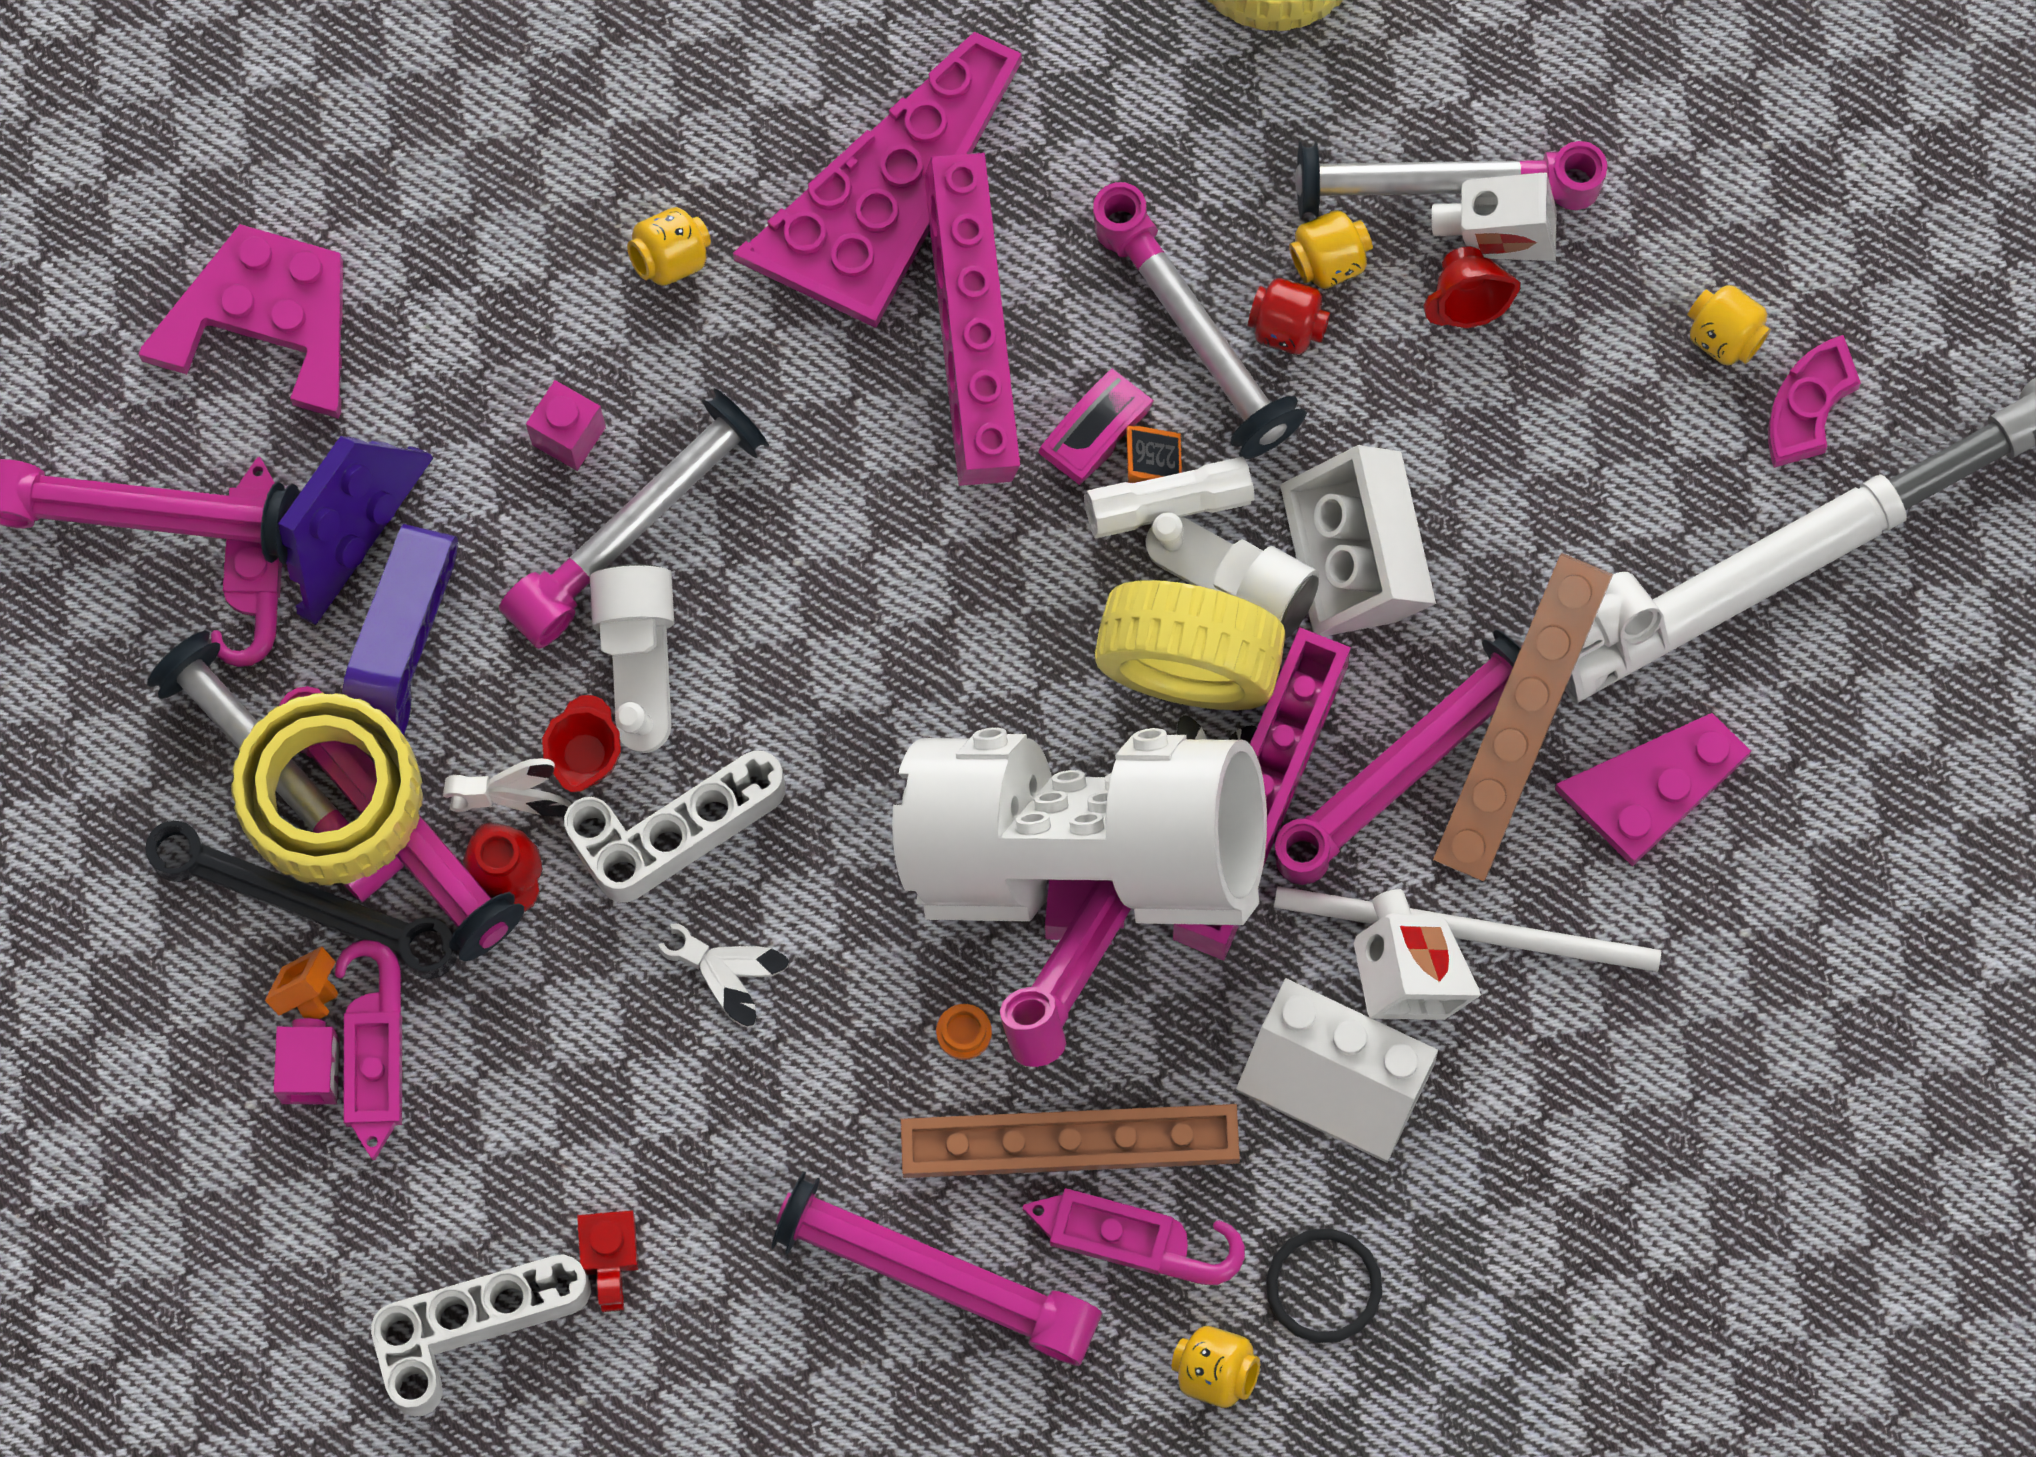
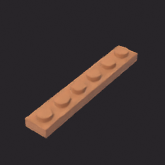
M1560 554L1433 860L1481 881H1485L1614 574L1566 554Z
M1237 1104L901 1119L903 1178L1239 1164L1240 1162Z

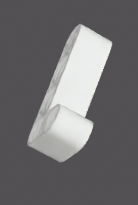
M751 751L742 755L628 831L624 829L611 808L603 800L595 797H584L570 805L564 816V826L574 851L602 892L609 899L618 903L630 902L638 899L775 809L782 802L785 795L783 770L779 760L772 754L765 751ZM758 774L761 779H768L769 786L761 789L756 783L751 785L750 778ZM733 787L736 788L738 797H743L744 804L741 806L737 805L735 795L731 790ZM711 802H720L728 807L726 815L717 821H706L699 816V813L706 804ZM598 818L606 823L604 830L596 837L585 838L577 833L580 824L587 819ZM674 832L682 837L681 843L676 849L662 852L653 847L655 839L660 834ZM628 862L636 867L633 876L624 882L610 880L607 877L608 871L616 863Z
M555 1255L394 1302L381 1308L373 1318L371 1334L385 1388L397 1408L407 1415L416 1417L425 1416L434 1411L440 1404L443 1390L435 1354L568 1316L581 1310L587 1304L591 1294V1284L581 1263L567 1255ZM561 1274H567L570 1281H574L569 1284L570 1294L566 1296H560L556 1288H554L558 1285L557 1276ZM536 1281L541 1290L539 1294L544 1303L537 1305L536 1297L529 1286V1283ZM514 1288L523 1293L522 1304L516 1311L504 1314L495 1309L496 1298L502 1291ZM457 1304L468 1308L469 1315L463 1326L452 1330L441 1326L440 1319L446 1308ZM403 1320L413 1323L414 1332L407 1343L394 1346L386 1342V1333L393 1323ZM413 1374H421L428 1377L427 1390L421 1397L414 1400L401 1397L400 1388L402 1382L407 1377Z

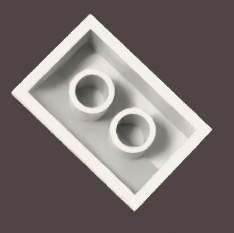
M1357 445L1280 484L1296 559L1319 572L1318 590L1308 611L1313 633L1325 637L1396 623L1436 604L1401 451Z
M1285 978L1260 1029L1237 1085L1236 1092L1388 1163L1435 1065L1438 1049Z

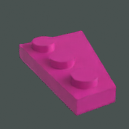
M1710 713L1557 783L1555 791L1633 867L1750 756L1751 750L1713 713Z

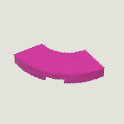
M1844 335L1832 338L1809 351L1793 366L1780 386L1773 403L1768 426V444L1774 468L1824 454L1827 449L1825 424L1828 413L1841 398L1859 390L1861 382Z

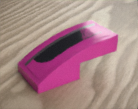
M1112 368L1064 417L1040 446L1038 453L1077 484L1081 485L1112 455L1116 443L1127 434V426H1135L1149 413L1154 400Z

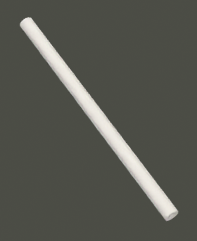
M1277 886L1274 908L1374 924L1378 921L1373 903L1370 901ZM1410 908L1411 914L1442 916L1447 921L1454 938L1655 972L1659 970L1661 950Z

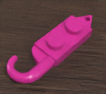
M261 457L255 459L236 488H229V496L266 500L267 494L275 482ZM257 471H263L261 476H255ZM226 539L223 578L225 600L233 610L244 615L255 616L254 640L244 650H231L224 644L221 632L214 630L211 633V643H220V651L217 657L226 664L237 667L252 666L263 660L272 650L276 638L282 563H280L279 558L273 563L267 562L262 553L261 543Z
M362 940L352 943L345 948L338 957L335 966V976L337 978H343L351 961L362 956L371 957L376 961L379 968V992L365 994L356 998L347 1006L344 1013V1124L346 1127L353 1128L370 1158L376 1160L394 1127L402 1125L401 969L398 958L388 946L378 941ZM376 1139L378 1141L376 1146H368L370 1140Z
M1067 1188L1064 1189L1062 1195L1023 1205V1211L1050 1238V1246L1156 1275L1160 1273L1201 1285H1218L1234 1277L1240 1271L1245 1259V1245L1241 1235L1231 1225L1220 1220L1213 1223V1228L1227 1239L1229 1253L1221 1263L1209 1264L1186 1257L1188 1249L1186 1231L1182 1224L1171 1216ZM1036 1208H1041L1044 1212L1042 1215L1036 1216L1033 1211Z

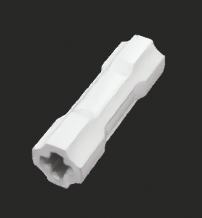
M1238 457L1206 464L1197 470L1137 483L1124 482L1087 490V494L1084 495V503L1090 530L1096 539L1132 531L1142 525L1151 524L1163 513H1172L1178 517H1183L1201 512L1214 513L1251 505V501L1254 500V486L1244 457Z

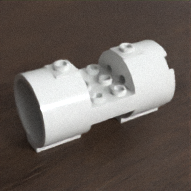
M986 728L975 732L971 738L918 739L907 750L898 773L902 778H908L902 797V805H893V846L901 883L905 891H916V904L924 906L925 920L1031 921L1047 901V880H1112L1122 903L1128 908L1134 909L1136 923L1244 925L1259 905L1258 886L1264 865L1267 838L1265 787L1261 767L1254 749L1245 740L1187 739L1186 735H1167V732L1163 729L1150 728L1140 730L1129 738L1115 755L1116 761L1112 773L1105 777H1085V773L1078 770L1062 771L1051 776L1043 750L1034 740L1027 739V734H1007L1006 730L1002 728Z

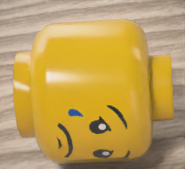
M673 207L638 222L633 229L632 240L628 241L627 250L634 269L642 279H651L654 283L665 286L698 272L704 267L707 259L706 247L710 246L711 239L706 225L699 217L692 218L681 208Z
M1339 210L1331 211L1301 224L1295 232V242L1289 244L1293 263L1301 279L1305 283L1312 281L1322 289H1328L1362 274L1367 266L1365 252L1373 249L1370 235L1361 220L1352 222L1348 215Z
M1726 285L1715 294L1706 289L1697 298L1687 316L1694 320L1690 329L1691 341L1723 365H1732L1739 360L1744 364L1748 363L1763 345L1771 331L1765 325L1767 322L1766 309L1733 285Z
M1203 1326L1198 1328L1189 1340L1182 1338L1178 1342L1173 1354L1171 1367L1173 1371L1178 1372L1179 1387L1186 1396L1221 1408H1227L1235 1405L1239 1399L1246 1400L1251 1395L1259 1375L1260 1358L1254 1355L1253 1346L1247 1338L1212 1326Z

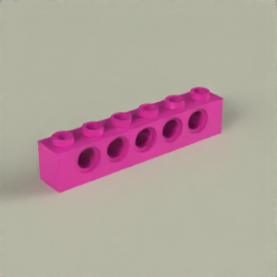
M985 153L931 156L924 180L958 485L1012 482L1020 467Z
M1300 627L1276 681L1273 695L1268 700L1250 743L1261 767L1266 795L1267 838L1264 865L1349 664L1351 647ZM1174 924L1173 940L1224 961L1239 925Z

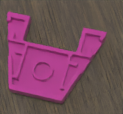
M239 224L142 345L138 354L141 361L187 375L206 326H214L304 352L306 356L290 397L293 406L339 419L341 414L340 368L342 369L341 325L343 314V259L341 253Z

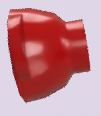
M1471 246L1460 247L1448 253L1443 259V272L1438 278L1437 291L1426 299L1423 305L1424 313L1430 323L1440 326L1451 325L1471 328L1486 325L1507 311L1521 289V282L1491 259L1485 258L1478 248Z
M581 695L570 701L564 712L550 721L542 737L543 758L555 763L553 775L561 786L570 792L583 791L598 784L613 772L621 756L620 733L612 722L611 708L602 698L593 695Z
M490 822L481 824L474 830L464 855L463 866L491 898L510 892L515 895L514 904L519 903L523 905L524 912L534 906L540 894L538 881L543 867L538 847L523 831L507 825Z

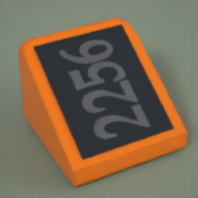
M1127 426L1128 483H1137L1182 473L1181 433L1141 426Z

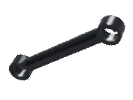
M173 820L161 823L151 831L147 838L146 856L156 873L165 880L183 882L196 876L357 939L378 941L388 946L394 953L401 955L408 970L420 978L434 979L441 977L449 972L456 962L458 950L455 951L449 948L452 933L448 926L438 919L424 917L407 923L208 847L203 844L197 832L190 825L182 821ZM173 835L186 836L189 841L188 853L192 855V858L181 867L166 868V862L157 854L160 844L166 838ZM422 932H438L442 937V951L446 953L445 956L433 965H419L420 959L412 954L410 943Z

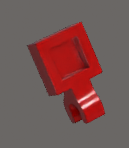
M634 1211L577 1215L580 1263L586 1275L598 1274V1303L601 1305V1311L624 1310L622 1272L639 1270Z

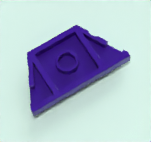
M339 437L278 523L282 544L287 548L288 552L286 563L289 578L300 585L303 601L296 605V611L302 619L314 625L318 623L433 460L431 454L413 446H408L406 449L395 447L386 442L371 441L367 443L358 438Z

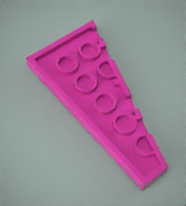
M973 32L928 74L929 78L906 99L902 97L891 107L889 115L871 131L866 130L808 183V189L785 210L781 208L768 220V226L749 243L745 241L733 252L734 261L877 328L930 231L924 175L931 156L972 154L1022 62V53Z

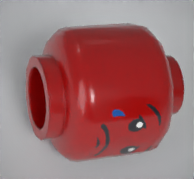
M1276 278L1267 288L1259 286L1252 304L1247 326L1255 329V339L1260 345L1293 355H1302L1309 348L1311 341L1322 343L1328 326L1330 312L1321 310L1322 295L1318 289L1283 278Z

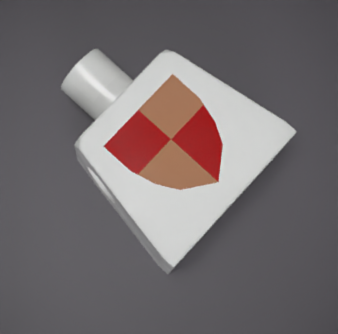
M1547 173L1466 180L1462 183L1461 203L1432 205L1433 236H1463L1465 246L1478 248L1483 253V256L1489 259L1556 261L1557 210Z
M1401 889L1383 892L1372 900L1378 921L1358 934L1354 941L1362 988L1370 1019L1445 1020L1481 996L1450 927L1442 916L1411 914L1404 891Z

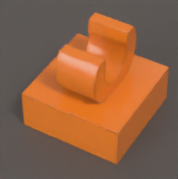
M321 946L283 966L265 999L266 1003L278 1016L296 1007L303 1018L321 1019L327 1016L330 1011L324 1004L338 996L335 986L328 980L336 961Z

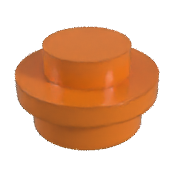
M958 1004L948 1008L940 1016L936 1027V1035L941 1049L947 1055L959 1060H968L981 1055L987 1049L992 1037V1027L988 1016L980 1008L971 1004Z

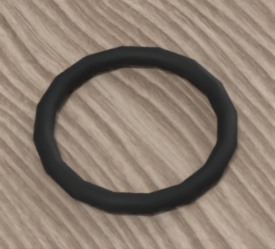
M1332 1228L1311 1229L1288 1239L1273 1256L1266 1276L1267 1301L1277 1320L1295 1336L1315 1343L1341 1342L1361 1332L1375 1316L1382 1296L1381 1270L1371 1251L1353 1235ZM1332 1240L1347 1245L1362 1258L1370 1275L1371 1293L1365 1310L1353 1323L1337 1331L1318 1332L1299 1325L1286 1313L1279 1299L1277 1279L1283 1262L1296 1248L1310 1241Z

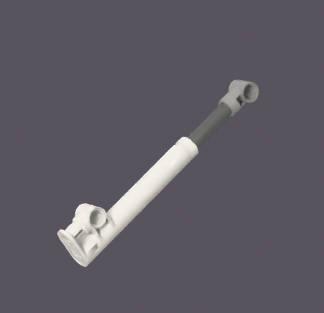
M2036 377L2023 388L2018 401L1989 416L1987 426L1889 480L1881 474L1861 484L1859 489L1855 487L1653 600L1633 574L1629 572L1614 574L1567 684L1566 694L1574 703H1579L1882 534L1883 530L1888 531L1905 522L1907 519L1905 510L2004 455L2013 459L2036 446Z

